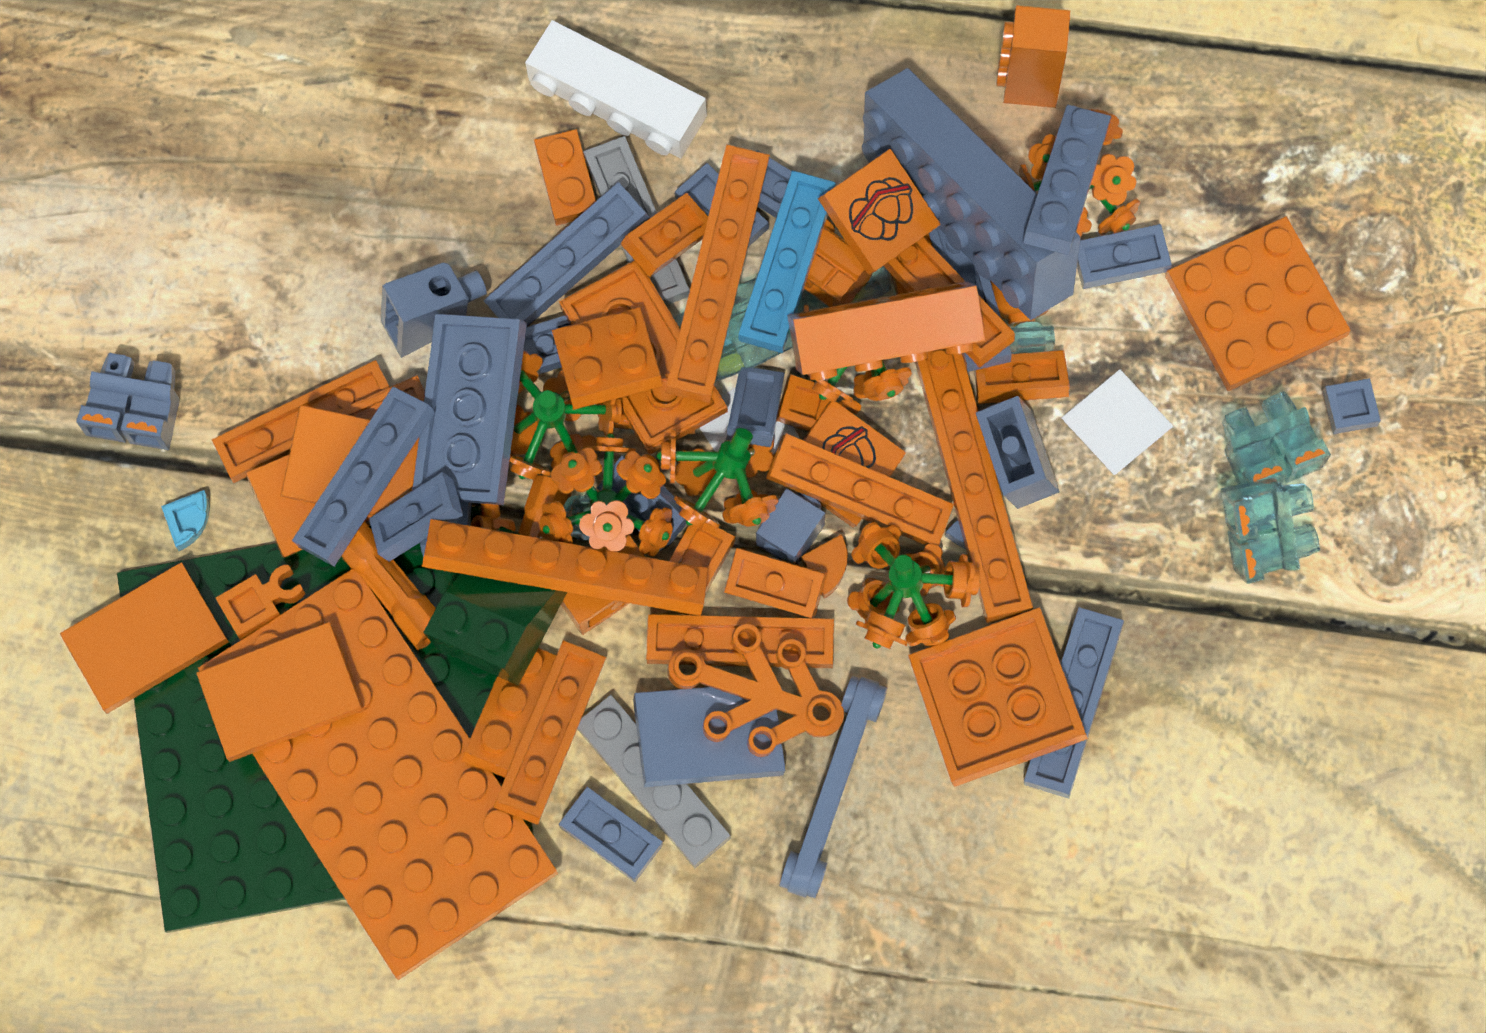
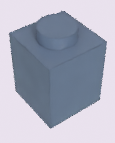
M786 488L775 505L776 510L769 513L770 517L768 520L763 522L757 530L756 545L777 559L799 564L801 556L806 554L825 526V512L821 510L822 505L816 499L800 492L796 495Z

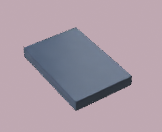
M712 687L634 693L633 704L644 787L783 776L786 770L782 744L776 746L773 752L766 757L753 755L747 747V739L753 729L760 726L771 729L779 725L777 710L731 731L725 740L713 742L705 737L702 729L707 715L714 711L725 713L750 700ZM713 719L708 724L710 731L714 734H722L726 731L725 723L720 719ZM758 734L753 738L754 745L758 749L764 750L770 747V739L766 735Z

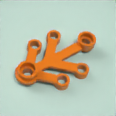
M751 624L740 625L735 630L732 636V645L738 653L743 655L756 681L706 665L703 657L693 650L678 651L670 659L667 674L670 682L679 689H692L699 684H703L750 700L725 713L714 711L707 715L702 729L705 737L710 741H723L731 731L774 710L794 715L792 718L771 729L760 726L752 730L747 739L749 751L757 757H766L773 752L776 746L804 732L817 738L831 736L840 728L843 722L844 709L841 706L840 700L834 694L818 689L804 662L805 648L798 640L788 639L783 641L776 652V660L782 668L789 670L800 696L782 690L760 647V631ZM743 632L752 634L755 639L754 645L750 647L741 645L738 641V635ZM792 647L798 651L799 659L795 662H789L784 659L782 651L785 648ZM684 660L692 661L696 666V672L692 675L683 674L679 670V663ZM815 706H824L829 711V718L824 721L817 720L813 716V708ZM713 719L722 720L725 723L726 731L722 734L712 733L708 726L709 722ZM758 734L766 735L770 739V747L764 750L758 749L754 745L753 738Z

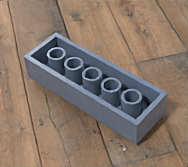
M909 68L865 92L862 151L867 161L870 163L887 150H892L941 225L938 228L945 234L950 245L956 250H961L974 263L977 272L983 278L990 279L1002 291L1004 298L1010 306L1019 308L1032 320L1073 295L1080 235L1077 232L1075 233L1069 255L1024 244L1026 228L1037 193Z

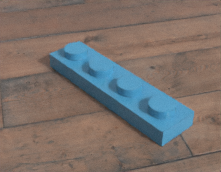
M792 170L738 334L740 342L783 354L790 333L787 315L796 314L828 215L818 198L834 188L836 182Z

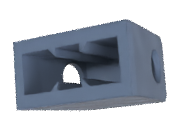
M443 262L383 284L381 323L400 357L402 358L432 342L435 314L466 316L468 302L487 294L484 281L477 270L457 278L450 265Z

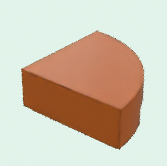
M842 535L801 556V561L805 567L827 573L821 594L824 599L838 588L846 571L847 548Z

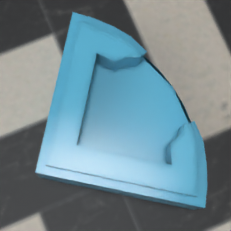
M205 490L161 506L178 551L187 548L199 538L206 527L210 512L209 499Z

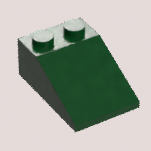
M500 526V528L497 530L521 535L503 526ZM460 574L445 591L423 633L438 650L518 686L567 592Z

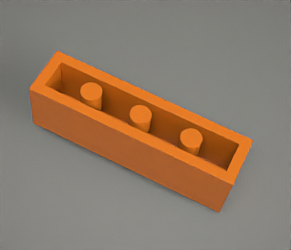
M968 281L787 315L796 370L802 375L809 374L810 380L835 377L838 375V368L854 365L857 372L879 369L883 367L882 360L900 357L901 363L918 362L928 359V351L944 348L946 354L949 355L965 353L973 350V343L985 341L977 286Z

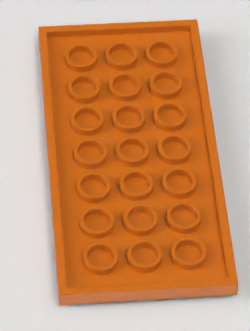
M351 569L201 665L198 669L199 671L205 670L324 623H331L363 711L252 754L395 978L400 980L558 875V872L524 820L494 808L501 785L492 772L462 761L470 738L370 587L357 571Z

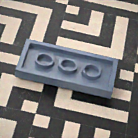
M435 314L424 402L429 404L435 413L419 436L412 491L443 472L454 480L459 502L504 505L527 323L523 320Z

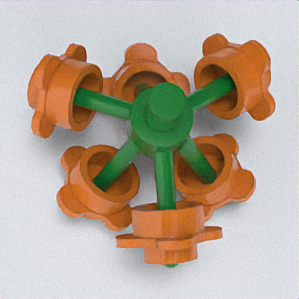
M875 522L867 524L862 529V534L858 541L859 545L852 550V559L858 564L867 561L871 567L877 569L887 566L891 568L889 570L890 581L888 583L875 578H867L863 582V588L860 591L851 592L847 597L848 606L852 610H856L865 619V623L858 620L856 622V625L868 630L864 639L873 642V647L876 649L881 646L891 649L894 641L905 646L907 644L917 646L920 643L926 646H933L943 643L949 637L948 629L950 624L956 620V616L952 610L943 611L942 607L938 604H925L922 596H926L929 589L939 585L944 587L946 598L960 599L962 607H969L971 595L975 596L979 590V569L974 566V563L968 561L966 554H961L958 562L949 561L945 567L942 560L943 550L937 544H927L922 552L898 556L900 552V543L898 541L901 536L900 529L896 525L886 528L879 527ZM911 597L916 609L908 617L911 632L906 635L905 641L900 637L906 625L893 620V618L899 611V604L902 598Z

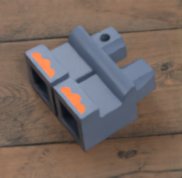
M108 353L101 372H91L89 396L86 405H81L76 423L86 436L126 443L127 439L130 444L170 450L180 401L174 391L176 371L172 364L154 360L149 361L145 379H133L131 376L135 363L132 358L125 355Z

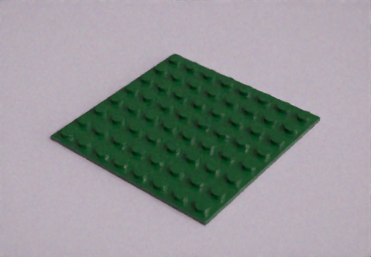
M478 506L471 509V522L476 515H480ZM274 543L117 572L121 598L182 562L229 643L134 698L165 932H176L346 900L254 755L249 754L231 762L227 760L197 672H199L198 667L240 641L217 602L216 597L255 574L262 585L269 582L270 576L276 568L282 565H289L294 574L282 582L281 588L283 590H291L300 584L306 594L295 603L281 602L275 607L281 615L350 571L349 565L340 557L336 565L332 566L305 550L283 558L277 544ZM418 543L393 560L419 592L425 595L434 607L437 608L445 591L460 573L422 567L424 557L420 543ZM378 599L468 737L471 738L497 676L438 650L432 642L428 646L417 650L398 627L393 616ZM493 773L502 787L505 778ZM524 820V822L534 835L532 823Z

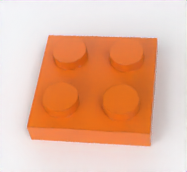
M640 307L552 330L573 410L663 387Z

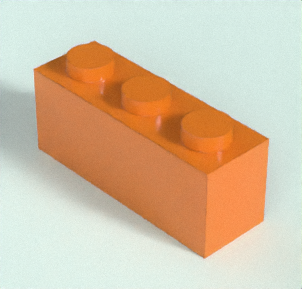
M1016 5L1014 22L1005 21L998 65L996 86L1005 87L1003 103L1056 108L1067 54L1071 10Z

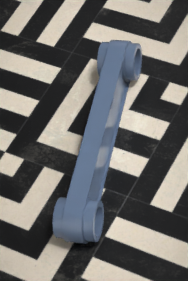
M852 676L841 705L844 712L848 713L811 822L800 853L790 852L779 886L788 889L790 893L805 898L809 896L816 899L827 868V863L820 861L828 834L867 721L877 722L888 687L879 685L877 681L862 676L861 678Z

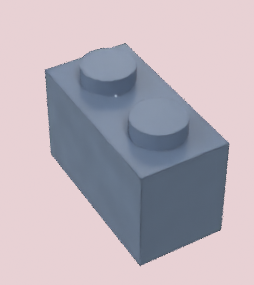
M1019 396L976 412L1004 497L1019 509L1060 492L1033 412Z

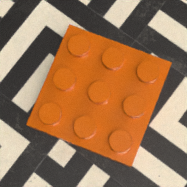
M1287 216L1167 270L1165 276L1227 391L1233 390L1347 337L1351 331Z
M1040 607L908 655L954 787L1088 739Z

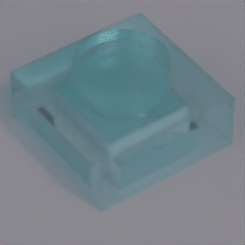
M1024 322L1016 325L1015 328H1011L1015 333V341L1009 345L1011 354L1054 350V326H1042L1039 322Z

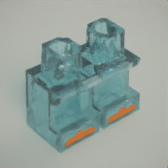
M1285 391L1263 401L1261 407L1268 420L1264 424L1255 426L1247 408H1241L1226 414L1222 421L1228 440L1224 453L1244 500L1281 486L1284 480L1288 483L1323 469L1331 456L1323 439L1318 440L1311 427L1306 407L1297 410L1295 404Z
M1275 478L1221 488L1226 526L1230 530L1227 533L1233 570L1246 584L1264 580L1265 573L1282 568L1285 570L1300 569L1299 559L1320 551L1319 538L1315 527L1311 524L1294 527L1292 516L1312 512L1314 508L1311 489L1304 483L1281 485Z

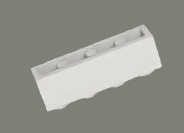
M553 20L525 62L529 81L538 92L549 97L555 94L567 100L569 105L580 114L585 116L594 114L606 120L607 124L614 131L625 136H629L631 133L645 140L649 148L661 155H668L670 153L681 159L707 117L705 97Z

